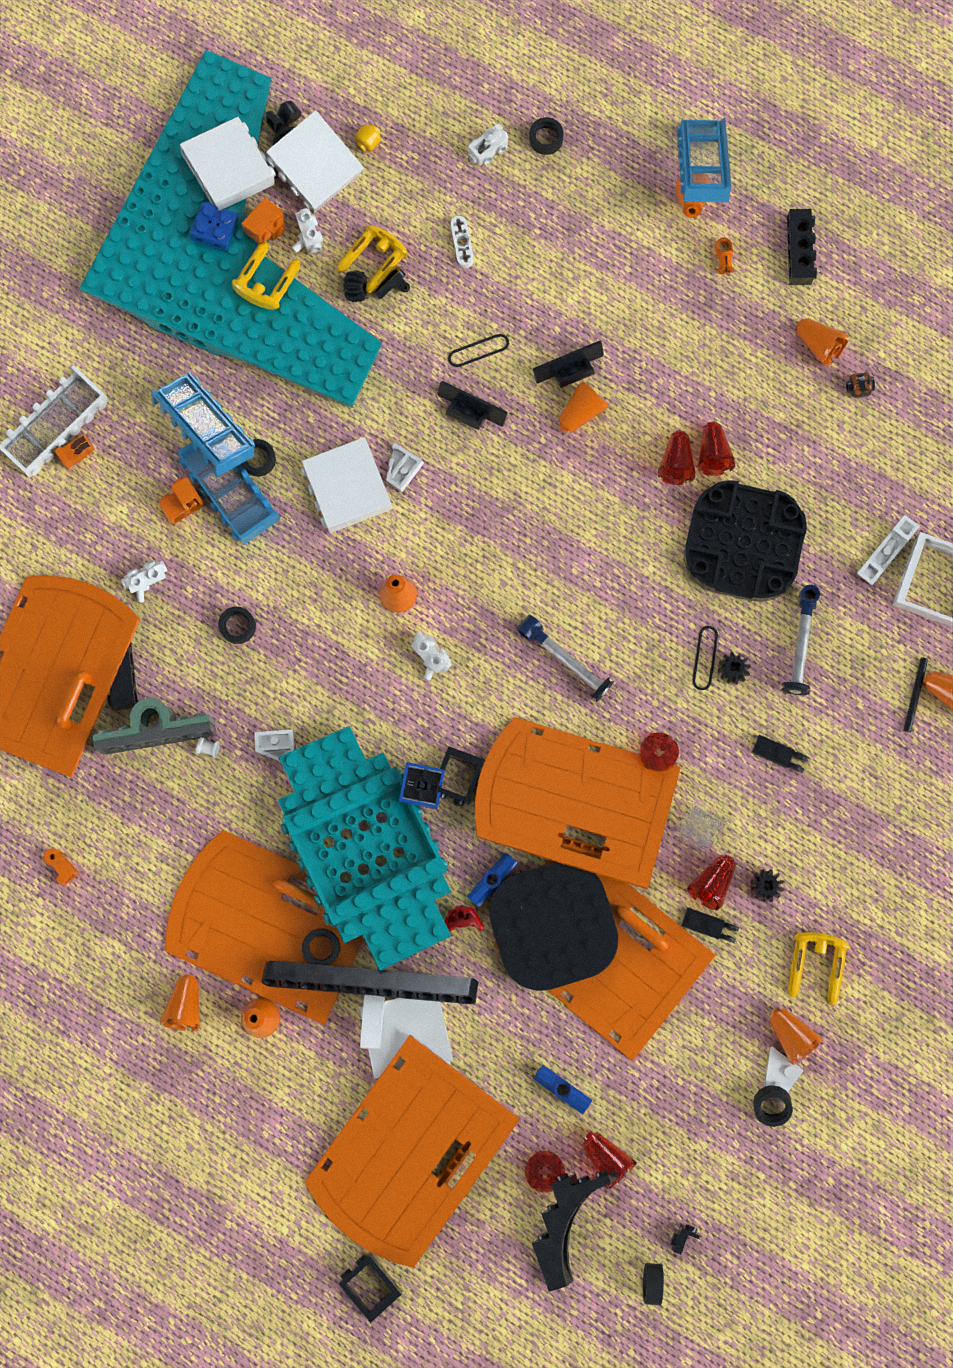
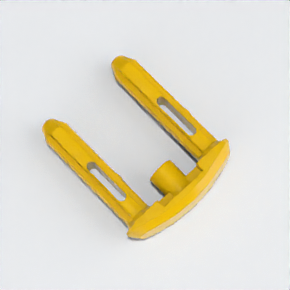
M367 225L364 228L365 232L338 262L336 270L339 273L345 272L373 238L377 241L379 240L375 246L379 252L384 253L390 247L393 253L366 285V291L371 293L376 291L402 258H407V251L404 245L391 233L377 226Z
M262 242L257 246L238 278L232 280V286L236 293L248 302L261 308L274 310L279 308V301L301 268V261L299 259L291 261L270 296L262 295L265 291V287L262 284L256 283L252 289L247 287V283L268 252V243Z
M797 933L793 936L796 942L787 988L789 996L796 997L799 992L807 943L813 941L816 942L814 952L826 954L827 945L835 947L827 992L828 1003L835 1005L839 999L846 952L850 949L849 944L842 939L824 933ZM801 950L798 970H796L798 953ZM840 957L838 975L835 978L838 958Z

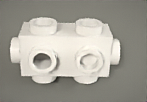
M497 124L492 129H487L480 138L471 141L468 146V158L473 164L477 162L479 166L483 163L488 165L493 160L495 154L505 152L508 145V135L502 129V126Z
M301 209L295 213L301 234L297 235L299 241L292 246V249L295 253L303 247L307 249L308 253L320 252L322 250L320 242H323L321 232L316 231L315 226L318 225L316 217L311 215L309 209Z
M152 560L145 563L144 567L139 570L134 568L126 572L127 575L121 581L125 589H129L131 593L136 592V602H144V591L149 589V585L165 579L166 575L164 572L167 571V568L163 561L155 562Z
M419 632L413 638L414 643L411 647L424 660L423 664L427 667L424 675L425 679L431 680L434 671L436 674L441 671L445 673L452 666L449 659L450 655L436 645L437 642L431 635Z

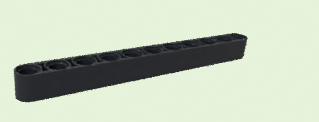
M267 961L261 980L264 985L269 987L458 1004L476 1003L479 985L476 979L467 977L387 970L379 971L375 969L284 961Z

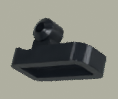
M396 267L376 291L372 293L380 300L395 285L402 292H408L410 285L403 279L406 274L400 267Z

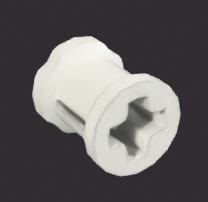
M200 737L196 754L203 753L216 758L220 742H211Z

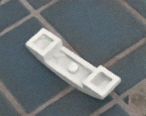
M904 515L857 574L870 585H873L920 526Z
M364 996L360 1048L381 1049L385 997Z

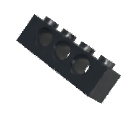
M789 209L787 215L789 285H811L817 277V267H814L816 250H813L816 234L812 231V227L815 225V216H812V209ZM798 228L804 229L805 232L799 231ZM799 245H803L806 249H801ZM803 262L807 266H801L799 263Z

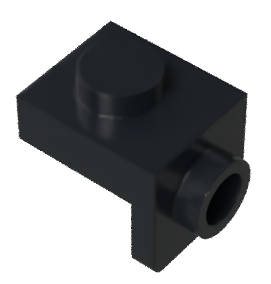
M688 1224L685 1227L680 1225L677 1234L674 1233L670 1241L673 1252L682 1254L688 1235L700 1240L701 1235L697 1233L698 1229Z

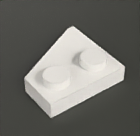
M293 729L254 732L255 751L259 754L279 761V756L295 750Z
M771 1046L764 1087L774 1085L789 1092L804 1070L796 1064L792 1065L786 1056ZM774 1098V1099L777 1100L779 1103L782 1102L781 1099H779V1098Z

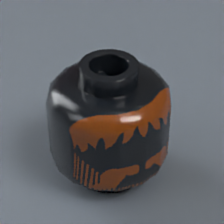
M867 372L852 374L849 381L846 382V391L851 393L853 398L868 397L875 390L874 377L870 376Z

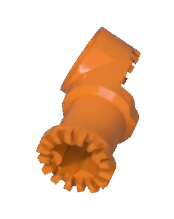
M721 237L715 245L717 259H719V268L717 270L719 274H725V272L730 274L734 272L731 260L733 257L732 241ZM725 243L728 245V250L722 251L718 245Z

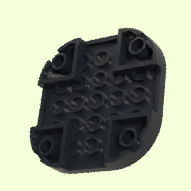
M734 480L715 483V485L706 489L699 496L693 509L684 549V563L688 574L700 587L714 593L755 602L769 601L781 596L792 585L798 573L802 546L807 531L804 511L800 509L793 497L780 490L774 492L739 484V481Z
M555 862L509 877L499 885L492 896L489 916L501 959L509 976L519 985L536 991L551 990L593 977L605 970L612 962L618 948V931L604 886L595 873Z

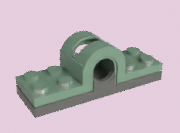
M146 698L137 702L132 708L131 713H129L131 728L129 726L118 727L117 731L111 732L109 729L100 730L98 734H93L94 750L102 755L195 740L200 739V737L217 736L215 721L206 713L195 714L193 718H187L186 716L176 717L175 712L160 700ZM154 714H159L160 720L158 723L148 727L149 718Z

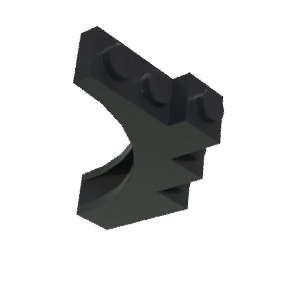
M607 1169L596 1172L595 1177L589 1178L588 1175H585L578 1179L576 1174L568 1176V1173L556 1176L557 1180L551 1184L557 1202L548 1205L547 1210L541 1214L547 1232L539 1234L537 1236L538 1239L532 1243L549 1292L567 1287L574 1281L569 1264L568 1251L570 1231L574 1218L583 1202L591 1193L617 1179L615 1170L607 1172Z

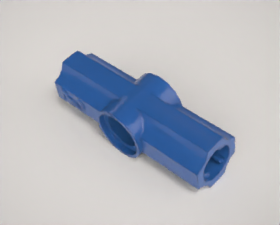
M505 852L467 897L480 908L518 863ZM489 875H496L498 877V882L495 885L487 883Z
M545 1065L540 1067L533 1078L582 1115L592 1102V1099ZM560 1084L568 1086V1092L565 1095H560L557 1092V1087Z

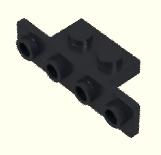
M601 341L594 342L533 368L536 383L554 377L560 388H563L594 375V369L590 362L604 356Z
M445 381L440 382L437 395L451 402L446 410V415L476 430L481 428L486 419L503 427L508 414L507 411Z

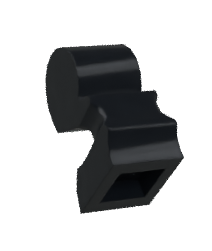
M286 101L280 105L276 115L273 111L266 112V123L276 134L280 129L289 127L290 123H294L299 119L302 112L293 101Z

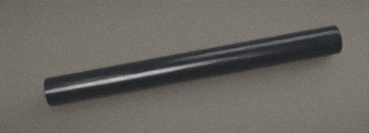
M924 657L920 658L903 731L911 733L928 663V659Z

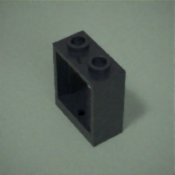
M448 746L440 769L446 770L450 757L477 768L466 797L439 787L438 792H441L440 798L446 800V797L454 799L453 803L457 805H469L485 759Z
M372 1253L368 1256L362 1255L355 1262L357 1266L352 1271L348 1268L340 1276L342 1280L339 1282L340 1287L370 1323L399 1298L403 1292ZM368 1264L372 1266L391 1289L371 1310L368 1309L348 1284Z

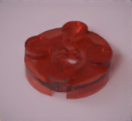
M661 732L652 733L642 742L639 753L647 769L666 771L674 766L679 756V747L675 740L668 737L669 735ZM657 748H660L661 751H664V753L661 756L655 754Z
M543 1150L536 1152L525 1165L527 1182L530 1187L541 1193L552 1192L551 1184L557 1180L556 1176L565 1173L562 1160L551 1151ZM543 1166H547V1169L551 1170V1173L547 1174V1177H543V1175L539 1173V1170H542Z

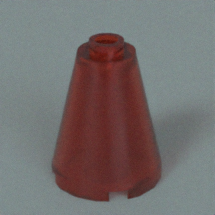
M711 421L703 427L698 471L702 470L703 474L707 476L723 475L724 471L728 469L732 471L736 463L722 425Z
M681 430L671 434L658 468V477L660 478L661 476L663 482L672 485H684V481L688 480L690 483L695 479L696 474L689 435Z
M726 854L719 855L688 885L686 889L688 894L694 900L697 897L702 900L701 905L715 911L721 909L736 868L735 860Z
M590 1131L583 1138L585 1142L582 1145L596 1172L607 1169V1172L615 1170L617 1179L604 1186L606 1190L626 1176L625 1174L628 1172V1169L631 1171L637 1165V1162L598 1131L595 1133Z

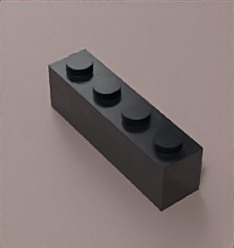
M131 642L111 685L110 695H108L109 706H112L116 711L131 709L138 702Z

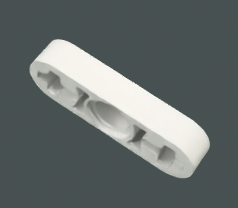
M456 216L451 220V231L457 263L462 268H469L474 260L467 221L462 216ZM457 222L461 224L462 233H458ZM463 238L467 240V244L459 246L457 241ZM463 251H466L468 262L463 260Z

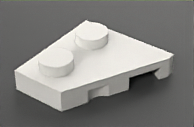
M394 443L386 482L400 492H403L424 462Z

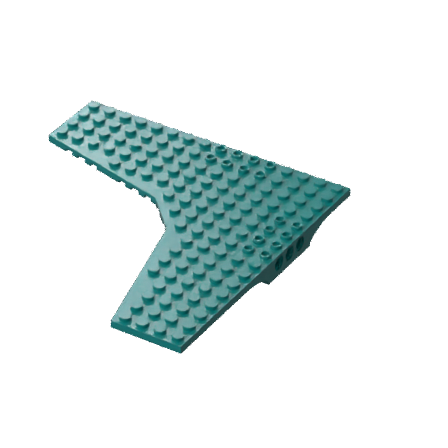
M205 50L80 286V291L116 306L141 319L151 328L216 356L224 355L246 362L353 408L379 353L382 342L295 278L279 301L280 306L278 309L268 310L248 302L236 293L232 286V280L238 278L258 246V243L243 233L241 223L247 218L245 213L247 198L225 208L226 210L238 213L239 219L226 252L191 240L190 232L202 203L211 204L182 156L180 144L236 117H239L242 123H246L250 137H254L257 144H259L271 85V77ZM264 256L247 283V287L252 289L256 283H260L265 287L262 295L270 296L285 270Z

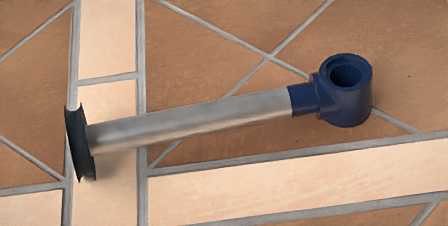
M815 585L804 586L798 596L801 615L791 682L782 683L784 688L781 689V691L788 694H810L807 691L810 689V686L802 682L812 612L816 609L817 601L820 597V591ZM805 593H810L813 599H807Z
M529 614L516 628L528 641L536 640L593 688L595 693L591 699L595 698L596 702L607 693L614 681L609 680L610 677L604 682L598 679L543 632V625L532 615Z

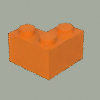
M264 198L241 223L243 233L258 244L267 241L269 238L274 241L277 237L282 236L285 231L282 209L267 198Z
M187 477L177 479L173 483L174 485L170 486L174 492L164 495L158 502L173 525L205 506Z

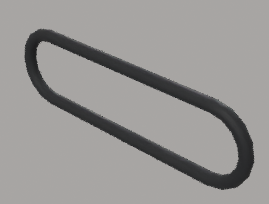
M496 334L453 350L448 356V361L454 367L464 366L504 351L509 346V339L504 334ZM496 337H504L506 339V346L499 350L461 364H454L451 361V356L456 352Z
M712 626L703 627L699 633L692 679L694 687L698 690L708 689L712 682L718 641V632ZM710 628L715 632L708 685L701 688L695 683L702 633L705 629Z

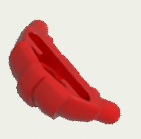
M456 906L448 911L444 921L450 933L455 928L469 926L476 927L479 931L484 930V925L480 921L478 914L469 906Z

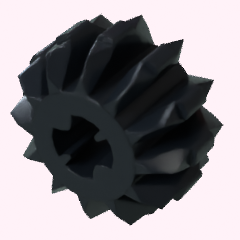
M354 270L346 273L343 291L347 301L362 302L365 300L368 282L364 272Z
M734 652L730 653V657L724 655V661H719L718 663L721 668H718V672L724 673L720 678L724 679L727 677V684H730L733 679L734 684L737 685L739 680L741 682L746 680L744 676L750 675V672L747 670L751 668V665L744 664L748 658L740 659L741 653L737 657H735ZM732 666H733V667H734V666H737V667H738V669H737V670H734V671H731L730 668H731Z
M762 869L761 875L758 873L754 874L757 880L750 881L751 884L756 885V887L750 889L751 892L757 890L758 893L754 897L758 898L762 895L761 902H765L767 897L769 902H773V896L777 899L780 898V894L777 891H784V888L778 887L784 881H777L780 874L777 873L772 876V869L767 874L765 869ZM764 881L765 883H771L769 886L771 888L770 891L769 889L765 890L763 888L765 886V884L763 883Z

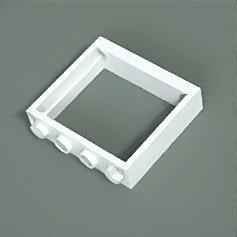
M920 532L915 538L892 606L953 627L952 617L905 601L923 546L953 556V543Z

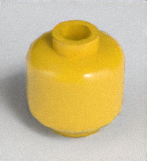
M371 123L369 125L363 124L354 136L357 148L363 152L365 150L373 151L381 141L380 130Z

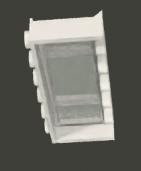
M74 365L71 367L74 373L68 379L62 377L59 380L61 386L55 392L52 390L47 391V399L41 405L35 403L32 407L34 412L28 418L22 416L19 419L21 425L15 431L12 429L7 430L6 435L8 437L0 444V450L29 478L32 475L38 474L45 462L48 463L53 459L55 449L60 446L61 448L66 446L67 440L72 436H76L80 432L81 427L85 423L91 422L94 414L98 410H103L107 405L108 398Z

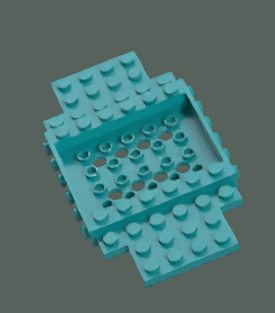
M347 726L279 756L278 759L294 790V793L277 800L284 815L280 827L284 835L288 834L291 840L288 842L293 853L296 852L299 857L297 860L301 871L305 870L308 876L305 878L310 889L313 888L316 893L314 896L318 907L322 906L324 910L322 916L327 925L330 924L332 928H337L344 944L363 936L378 970L381 971L451 937L435 903V900L451 893L443 876L447 872V862L444 857H440L438 853L439 846L436 840L431 839L429 834L431 830L427 822L424 823L421 818L422 811L420 807L398 802L404 774L401 770L398 771L396 766L390 767L384 752L366 760L350 726ZM378 813L386 814L387 821L385 823L377 822L376 815ZM360 821H367L370 827L367 831L359 829L358 824ZM343 829H349L352 832L350 839L346 840L341 837ZM326 837H331L334 840V845L330 848L323 845V839ZM395 848L403 849L404 855L402 858L394 857L393 850ZM384 856L386 858V865L378 866L375 863L376 857ZM360 864L368 866L369 872L367 874L361 875L358 872L357 868ZM343 872L349 873L351 881L348 883L341 882L340 874Z

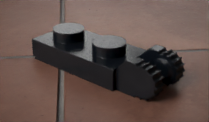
M758 735L751 752L761 758L803 773L804 768L798 764L791 763L792 757L803 762H807L809 759L808 756L795 752L794 749L762 735Z
M688 907L681 924L684 928L731 943H735L736 939L732 936L721 934L723 927L731 931H739L738 926Z

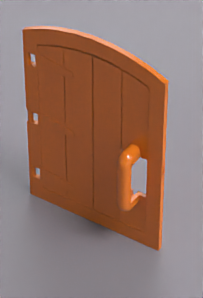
M46 575L28 576L25 578L0 635V650L4 652L0 661V750L73 778L108 697L111 685L140 621V618L127 605L105 590L77 579ZM23 597L28 598L24 608L19 607ZM84 683L95 687L80 724H77L69 718Z
M514 717L494 742L480 773L475 799L477 838L648 889L681 766ZM532 728L543 731L542 736L531 733ZM589 745L601 748L600 752L596 753L588 750ZM647 762L658 765L657 771L646 768ZM566 826L606 837L603 847L566 837L564 836Z
M222 830L198 854L178 887L168 917L165 952L325 1025L339 993L266 986L261 982L265 963L267 961H284L310 964L302 953L303 940L313 930L327 929L333 932L340 942L338 958L329 966L352 967L364 940L363 936L344 944L337 928H332L330 924L327 925L322 916L324 910L322 906L318 907L316 904L315 894L288 882L290 876L307 883L305 878L308 876L305 870L301 871L298 863ZM282 894H287L319 909L317 916L281 900ZM318 936L311 941L310 952L314 958L325 959L331 955L333 945L329 938ZM189 949L199 954L197 960L186 956ZM243 975L254 979L252 985L240 981ZM298 1000L308 1004L307 1011L295 1006Z
M548 860L542 866L555 863V861ZM596 874L604 886L617 927L618 948L609 966L601 973L547 991L633 1061L716 955L631 885ZM632 906L642 912L664 930L665 933L661 936L630 910ZM621 920L627 922L654 945L650 952L618 926ZM495 941L494 947L498 949L497 942ZM564 990L573 996L571 1002H568L560 995ZM612 1029L621 1036L618 1042L608 1035Z
M410 1034L305 1180V1183L323 1212L350 1239L379 1257L414 1268L463 1198L468 1195L471 1187L517 1125L520 1118ZM401 1057L405 1060V1063L399 1070L394 1065ZM365 1107V1109L368 1110L369 1113L365 1117V1119L362 1120L358 1117V1115ZM454 1140H458L461 1143L436 1177L431 1172ZM470 1151L476 1154V1157L452 1189L447 1185ZM329 1158L333 1164L327 1171L322 1166Z

